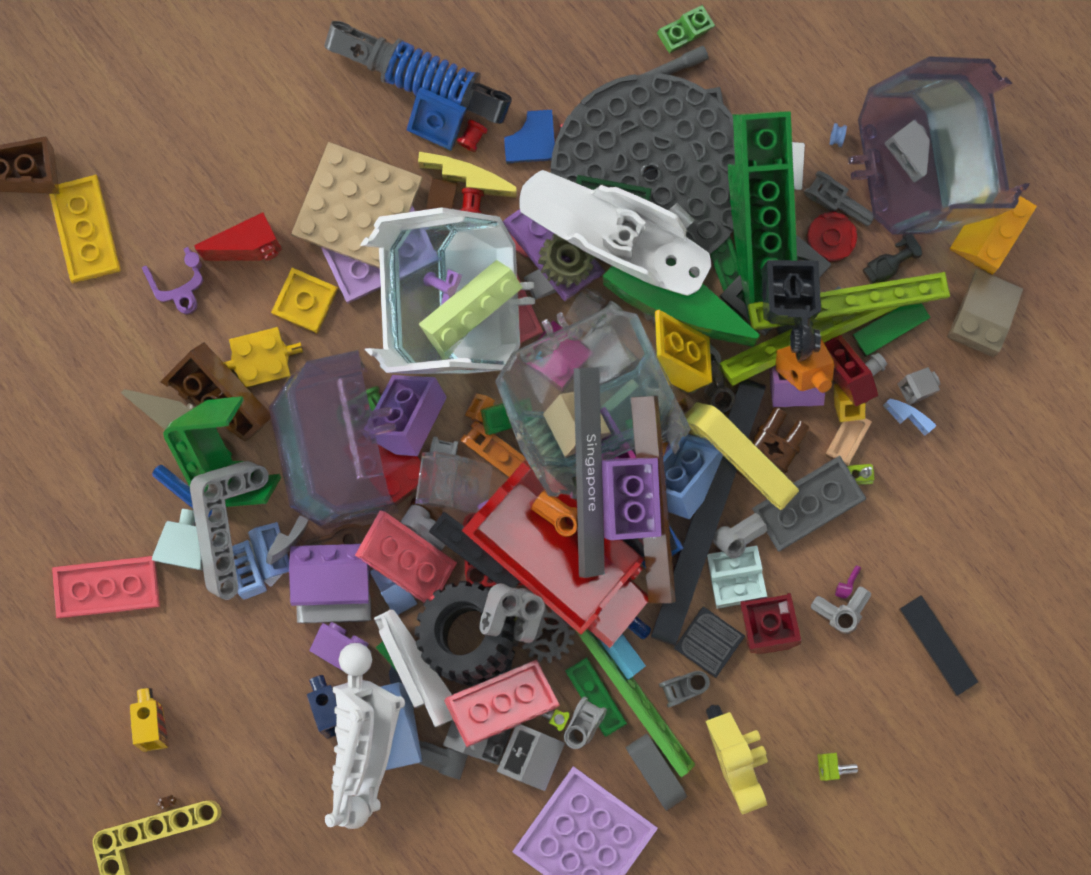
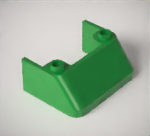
M242 396L206 400L170 422L164 430V439L189 487L194 477L200 474L243 462L232 461L216 427L229 425L244 401ZM254 471L251 473L250 479L253 477ZM270 474L268 475L267 483L263 487L225 499L226 507L267 504L282 478L281 475ZM208 485L205 487L204 493L208 490Z

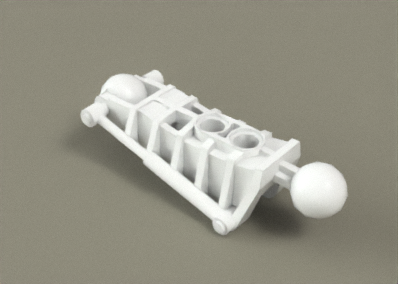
M350 643L342 649L338 659L341 669L348 674V683L333 687V693H336L337 702L335 707V713L337 714L335 733L338 745L334 747L337 758L336 765H333V812L326 815L325 823L328 827L339 825L348 829H358L368 821L372 812L378 811L381 807L380 801L377 799L379 786L387 767L399 712L405 706V700L403 697H397L370 681L362 680L363 674L371 667L372 656L370 650L363 644Z

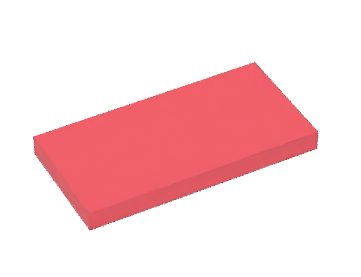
M381 510L355 554L356 557L423 603L427 599L432 601L434 598L433 593L438 589L443 590L457 562L387 512Z
M152 556L52 567L57 619L160 607L156 561L152 560Z
M537 659L451 695L444 700L466 747L560 706Z

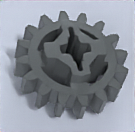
M545 607L535 639L531 643L524 644L522 648L523 650L530 648L531 651L528 655L530 658L537 654L538 662H541L543 657H547L548 663H551L553 656L561 660L560 653L562 651L567 654L570 652L566 645L574 644V641L569 639V636L575 634V631L568 630L570 625L560 616L556 615V612L553 610L551 613H547ZM543 618L555 619L559 624L554 626L546 624ZM544 628L548 631L558 629L551 636V642H548L546 639L536 641L543 635L542 630ZM564 632V641L558 647L556 643L558 634ZM540 644L548 646L551 652H541L535 647Z

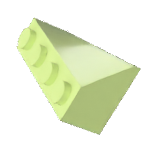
M496 260L420 322L419 326L442 360H447L472 329L523 287L513 271Z

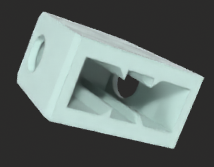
M182 509L179 523L170 521L165 523L152 556L153 561L203 571L197 529L194 526L195 517L193 510Z

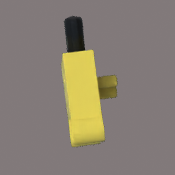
M711 705L706 709L709 719L706 721L723 776L742 815L767 806L765 795L753 769L768 762L764 746L752 750L748 747V744L761 739L759 732L755 730L742 735L730 712L723 714L719 705Z

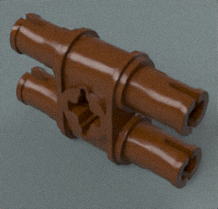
M775 407L765 424L757 428L758 432L753 438L752 443L785 474L788 473V467L795 455L800 452L799 445L810 427L804 422L796 420L787 437L780 438L777 432L788 414ZM773 444L777 445L778 447L776 451L779 452V454H768L769 448L766 446L771 447ZM737 469V472H736V473H737L738 475H740L741 477L747 479V478Z

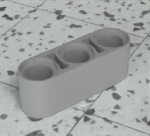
M369 595V603L297 606V623L371 621V595Z

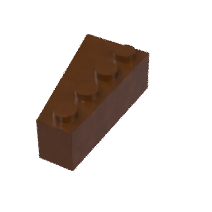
M46 136L0 145V192L60 194L54 148Z

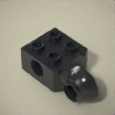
M767 260L761 270L763 319L771 324L795 326V328H792L790 336L791 352L795 353L798 362L804 361L813 352H819L821 346L820 330L813 329L812 323L821 311L819 261Z

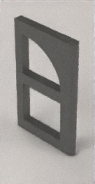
M796 235L797 259L819 261L820 278L831 267V263ZM739 275L719 297L751 324L746 304L737 297L743 291L741 276ZM772 328L760 329L758 331L766 336Z

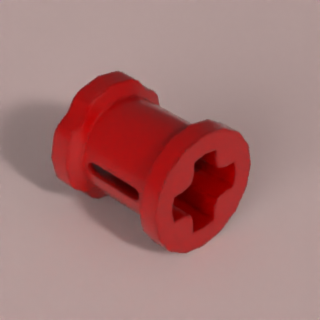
M469 119L467 121L468 126L462 137H458L457 143L471 152H476L479 140L488 130L480 123Z
M463 188V206L460 210L482 214L479 210L484 191L476 188Z

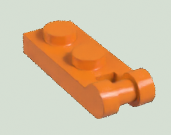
M476 420L470 426L472 429L467 436L464 434L460 439V442L507 477H510L526 459V457L495 434H485L484 426ZM479 435L486 438L481 445L475 442Z

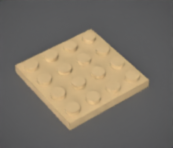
M328 142L291 235L380 269L379 248L360 245L365 237H370L375 229L374 224L379 217L410 212L423 179L419 175Z

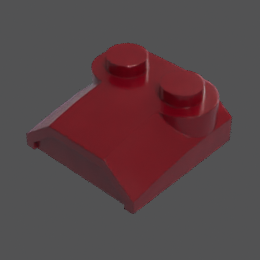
M791 593L746 602L740 601L747 636V646L750 653H772L789 650L801 644L802 640Z

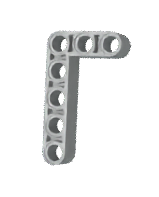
M243 461L194 477L190 484L206 588L210 593L225 600L233 598L238 591V580L225 499L259 489L268 481L267 470L250 461ZM254 471L253 477L250 479V475ZM208 485V490L204 493L205 487ZM212 509V514L210 515V517H208V514Z

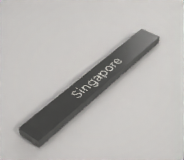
M599 367L573 368L579 577L584 578L605 574Z

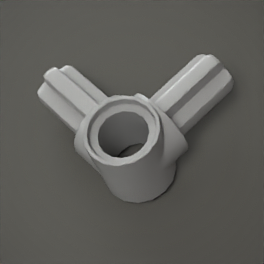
M858 587L847 606L840 605L839 608L824 598L817 596L811 604V609L830 620L829 625L841 633L850 634L856 630L862 619L860 613L870 599L871 592L863 587ZM850 615L853 618L852 626L842 628L839 625L840 617Z

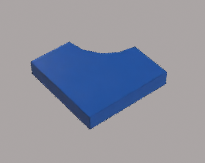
M552 110L527 111L526 122L523 127L514 135L504 137L506 164L552 160L555 145Z

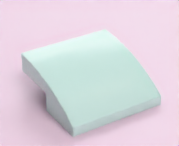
M757 546L746 547L743 554L737 558H730L724 552L707 555L717 609L740 605V601L746 602L767 598Z

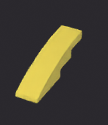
M419 152V167L442 170L443 180L465 182L466 188L483 190L485 195L513 198L517 196L516 186L489 171L447 156Z

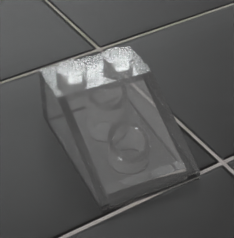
M437 451L422 453L415 504L465 513H477L479 511L477 505L488 500L492 465Z

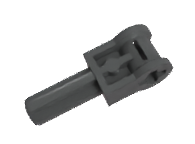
M822 171L816 172V179L810 188L804 191V194L810 200L831 212H835L839 208L865 226H869L872 223L875 214L846 196L848 188L835 181L828 174Z

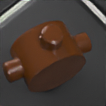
M173 795L158 799L157 806L160 809L174 806L176 798Z

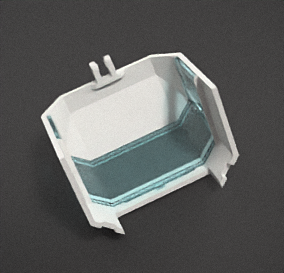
M436 208L379 217L374 224L375 229L370 237H365L360 245L379 248L384 349H365L370 356H374L381 363L380 367L386 373L470 374L507 370L520 347L518 306L535 304V298L523 297L518 299L517 292L472 329L447 360H442L419 326L420 322L442 305L441 302L444 292L424 284V276L428 272L435 273L436 277L445 282L448 269L463 275L455 294L496 260L509 267L517 278L516 244L501 218L448 208ZM533 282L520 283L523 287L521 290H531L534 288Z

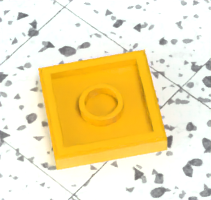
M292 267L271 313L318 334L336 296L338 287Z

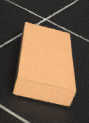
M865 418L863 420L842 422L825 455L832 459L840 455L846 466H849L872 421Z

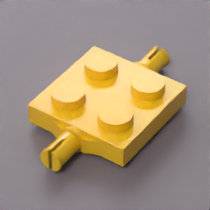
M279 327L229 339L232 351L231 360L223 363L230 370H234L239 380L248 388L290 377L289 356L303 353V349L299 348L302 347L301 342L286 346L282 341Z

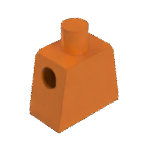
M821 339L820 351L813 352L809 358L798 362L795 353L791 352V346L778 349L775 370L799 391H806L816 387L820 393H825L832 387L834 361Z

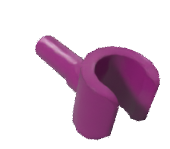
M855 566L847 580V584L838 583L835 596L844 599L849 597L861 567Z

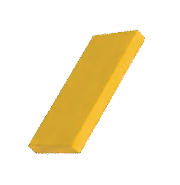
M92 175L59 184L60 194L49 195L70 282L73 284L121 271L98 176Z

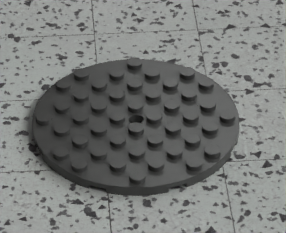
M667 74L628 75L617 78L595 89L584 97L571 114L568 115L555 141L550 168L552 174L576 183L577 175L651 188L650 202L668 211L678 203L695 219L693 224L686 230V237L707 251L709 255L734 230L727 165L735 164L733 115L725 105L710 95L706 89L683 78ZM647 167H653L657 170L658 176L655 180H649L644 177V170Z

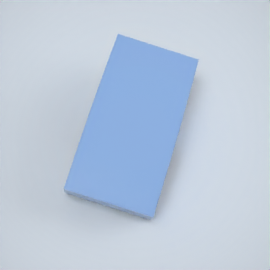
M890 398L883 405L899 424L908 417L924 436L936 427L927 416L906 403Z

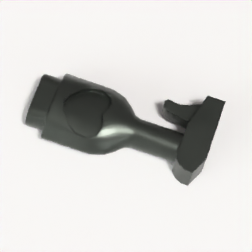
M910 230L906 231L902 235V240L895 244L896 248L905 245L906 249L896 255H880L867 263L863 273L870 284L884 282L897 273L900 263L910 257L915 259L921 257V247Z

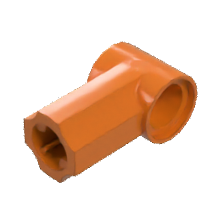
M546 490L542 491L531 509L552 523L559 534L563 536L573 535L578 530L577 508L567 506ZM565 517L571 518L574 526L568 525Z

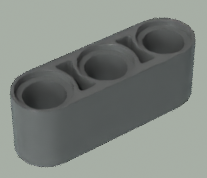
M647 733L625 747L666 811L688 797Z

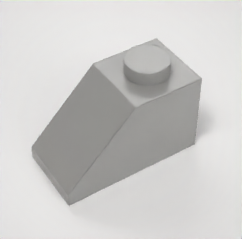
M913 120L884 142V144L915 183L927 174L930 139L925 128Z
M929 367L905 376L897 384L907 404L910 406L936 394L940 390V380L934 371H930Z

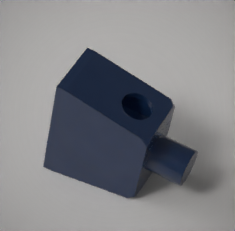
M319 675L309 680L313 692L308 693L307 698L318 731L326 739L336 736V693H333L332 685L327 686L324 675ZM328 700L327 704L322 706L323 702Z

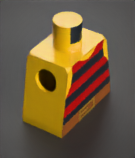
M152 688L137 690L138 703L130 705L133 745L143 752L169 748L162 705L153 699Z

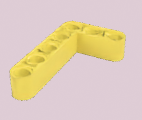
M696 402L679 421L694 436L707 439L778 509L783 510L799 492L798 488L714 406Z
M207 800L97 832L93 838V848L100 875H130L124 848L212 824L221 816L220 805L216 801ZM205 805L211 806L214 810V815L210 820L205 819L202 815V809ZM180 812L185 813L189 818V822L185 827L180 826L177 822V816ZM156 819L160 820L163 824V831L160 834L152 830V823ZM129 827H134L138 832V837L135 841H131L127 837ZM104 834L112 837L113 843L110 848H105L102 845L101 839ZM111 859L119 864V870L116 874L111 873L108 869V863Z

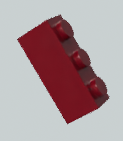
M839 335L824 342L834 361L833 379L854 406L867 403L869 400L878 397L872 372L846 340Z

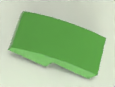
M703 5L683 14L679 20L660 28L657 34L670 54L713 29L715 25Z

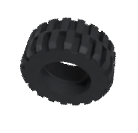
M460 581L459 586L454 583L445 585L446 590L443 592L438 589L433 593L434 598L432 601L428 599L425 601L423 606L426 609L423 613L419 612L416 619L420 622V626L415 627V635L420 638V640L416 641V646L422 652L421 658L436 673L459 684L467 685L468 682H471L475 685L482 683V678L487 680L494 678V672L496 670L502 672L507 667L504 664L507 658L512 660L515 655L511 650L513 646H518V641L514 638V626L516 623L514 619L516 616H506L503 628L498 636L485 635L484 640L477 649L465 655H455L448 646V633L451 625L464 613L470 611L483 613L490 588L478 582L471 584L468 581Z

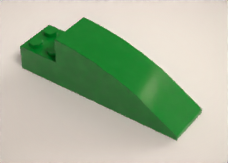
M791 111L733 114L735 164H727L738 266L749 321L751 320L748 305L763 302L761 270L767 260L797 261Z
M669 258L666 261V264L668 266H674L676 264V261L672 258ZM611 266L603 275V285L651 317H655V311L661 310L712 339L751 347L757 344L760 334L703 283L699 291L686 296L647 283L614 266ZM689 271V275H690L692 278H697L695 275H693V274Z

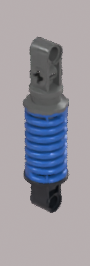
M332 21L324 47L333 53L341 54L353 61L366 65L370 71L376 70L380 72L381 82L393 85L395 83L397 88H404L406 92H413L415 96L420 87L460 106L466 107L465 114L467 111H471L493 123H504L512 97L505 92L481 84V73L467 72V69L464 67L457 73V64L452 63L449 66V61L446 59L440 63L441 59L439 56L436 55L432 58L430 52H425L423 55L421 48L415 50L414 45L400 38L394 44H391L383 37L378 39L342 21Z

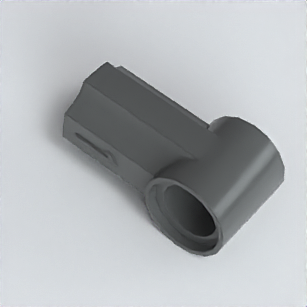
M419 741L422 762L418 764L438 770V773L461 779L468 758L467 754L447 747L444 749L425 741Z

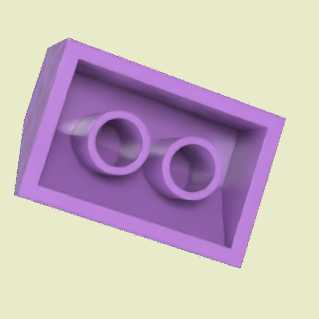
M392 375L362 432L364 437L394 454L418 456L447 398L435 377Z
M658 458L602 460L604 538L621 540L660 537Z
M361 544L291 546L289 561L291 606L369 603L370 566L355 556Z

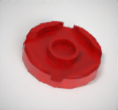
M837 212L823 213L815 218L810 224L806 236L807 244L830 263L838 262L848 257L855 248L858 238L854 224L844 214Z

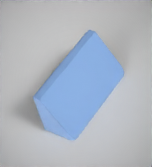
M277 522L256 527L248 532L263 580L289 572L290 560L288 554L271 565L266 563L267 554L280 532Z

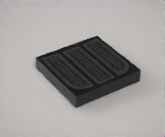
M703 606L673 649L714 678H717L745 635Z

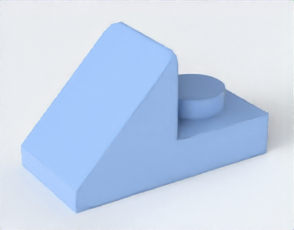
M373 569L370 571L389 608L394 610L397 615L417 605L413 595L377 570Z

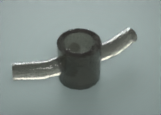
M714 358L711 359V373L714 382L710 383L704 390V399L709 405L714 406L726 416L725 412L733 408L736 398L732 390L724 385L722 371L717 360ZM723 392L724 397L722 400L715 402L716 396Z

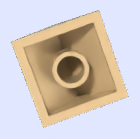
M574 392L560 394L543 414L565 458L576 453ZM601 415V439L609 436L611 432Z

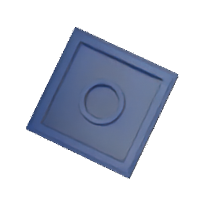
M420 87L406 130L451 151L455 146L466 107Z

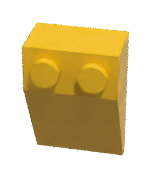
M661 310L655 311L657 358L671 384L689 393L712 383L710 337Z

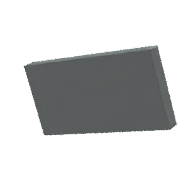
M839 455L793 483L799 492L783 510L778 509L768 499L752 509L754 513L761 516L766 524L767 534L778 552L865 501L866 497Z

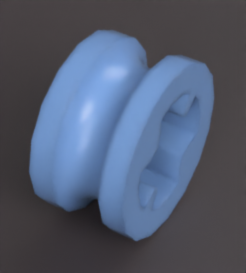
M834 123L829 145L838 144V147L842 148L846 135V125L839 127L837 123Z

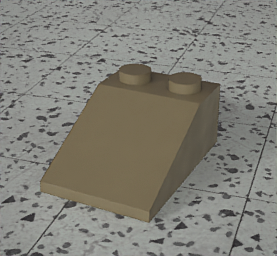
M976 269L947 337L991 357L996 356L1000 352L1010 329L1023 288Z
M124 389L121 394L164 429H166L170 422L195 408L190 403L185 406L180 401Z

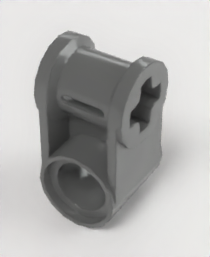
M693 671L658 685L660 688H663L668 701L666 704L667 708H670L707 691L710 681L704 672ZM694 675H701L705 679V686L701 690H695L690 684L691 678ZM671 686H673L675 690V693L677 695L676 698L674 697Z

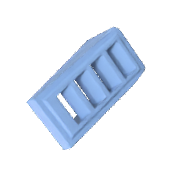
M246 540L232 546L234 556L243 552L247 553L246 556L234 560L239 596L245 600L266 592L267 589L249 541ZM246 562L250 563V565L237 569V566L241 564H244ZM253 572V575L248 576L246 578L241 579L240 577L247 573Z

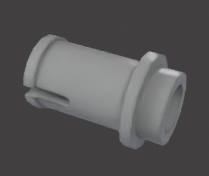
M879 353L876 355L872 354L870 356L871 359L865 363L873 376L880 370L884 371L887 365L886 360Z

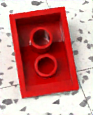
M263 212L194 245L204 261H260L262 259L268 261L278 256V252L282 250Z
M364 435L347 447L348 451L392 509L433 479L430 472L417 456L394 454L364 437Z

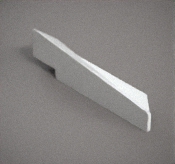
M389 610L375 617L380 636L414 708L425 705L435 727L453 720L444 702L445 698L452 694L439 675L430 668V665L423 661L421 658L422 652L417 649L416 641L396 612Z

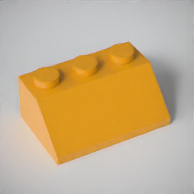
M988 186L949 249L993 275L1001 266L1037 206L1014 192Z

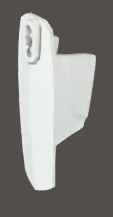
M544 170L532 176L521 189V213L578 248L647 283L689 296L699 291L711 268L709 253L686 237V228L679 216L617 187L608 188L602 185L591 190ZM672 258L676 261V264L668 266L666 261ZM689 270H697L699 276L692 278L689 275Z

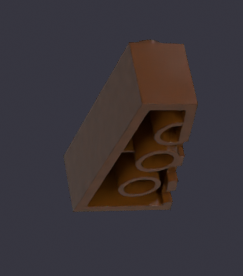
M205 342L192 349L160 381L166 387L171 386L179 392L178 395L183 399H189L196 405L206 400L242 396L244 401L229 425L223 427L244 442L259 432L273 418L270 412Z

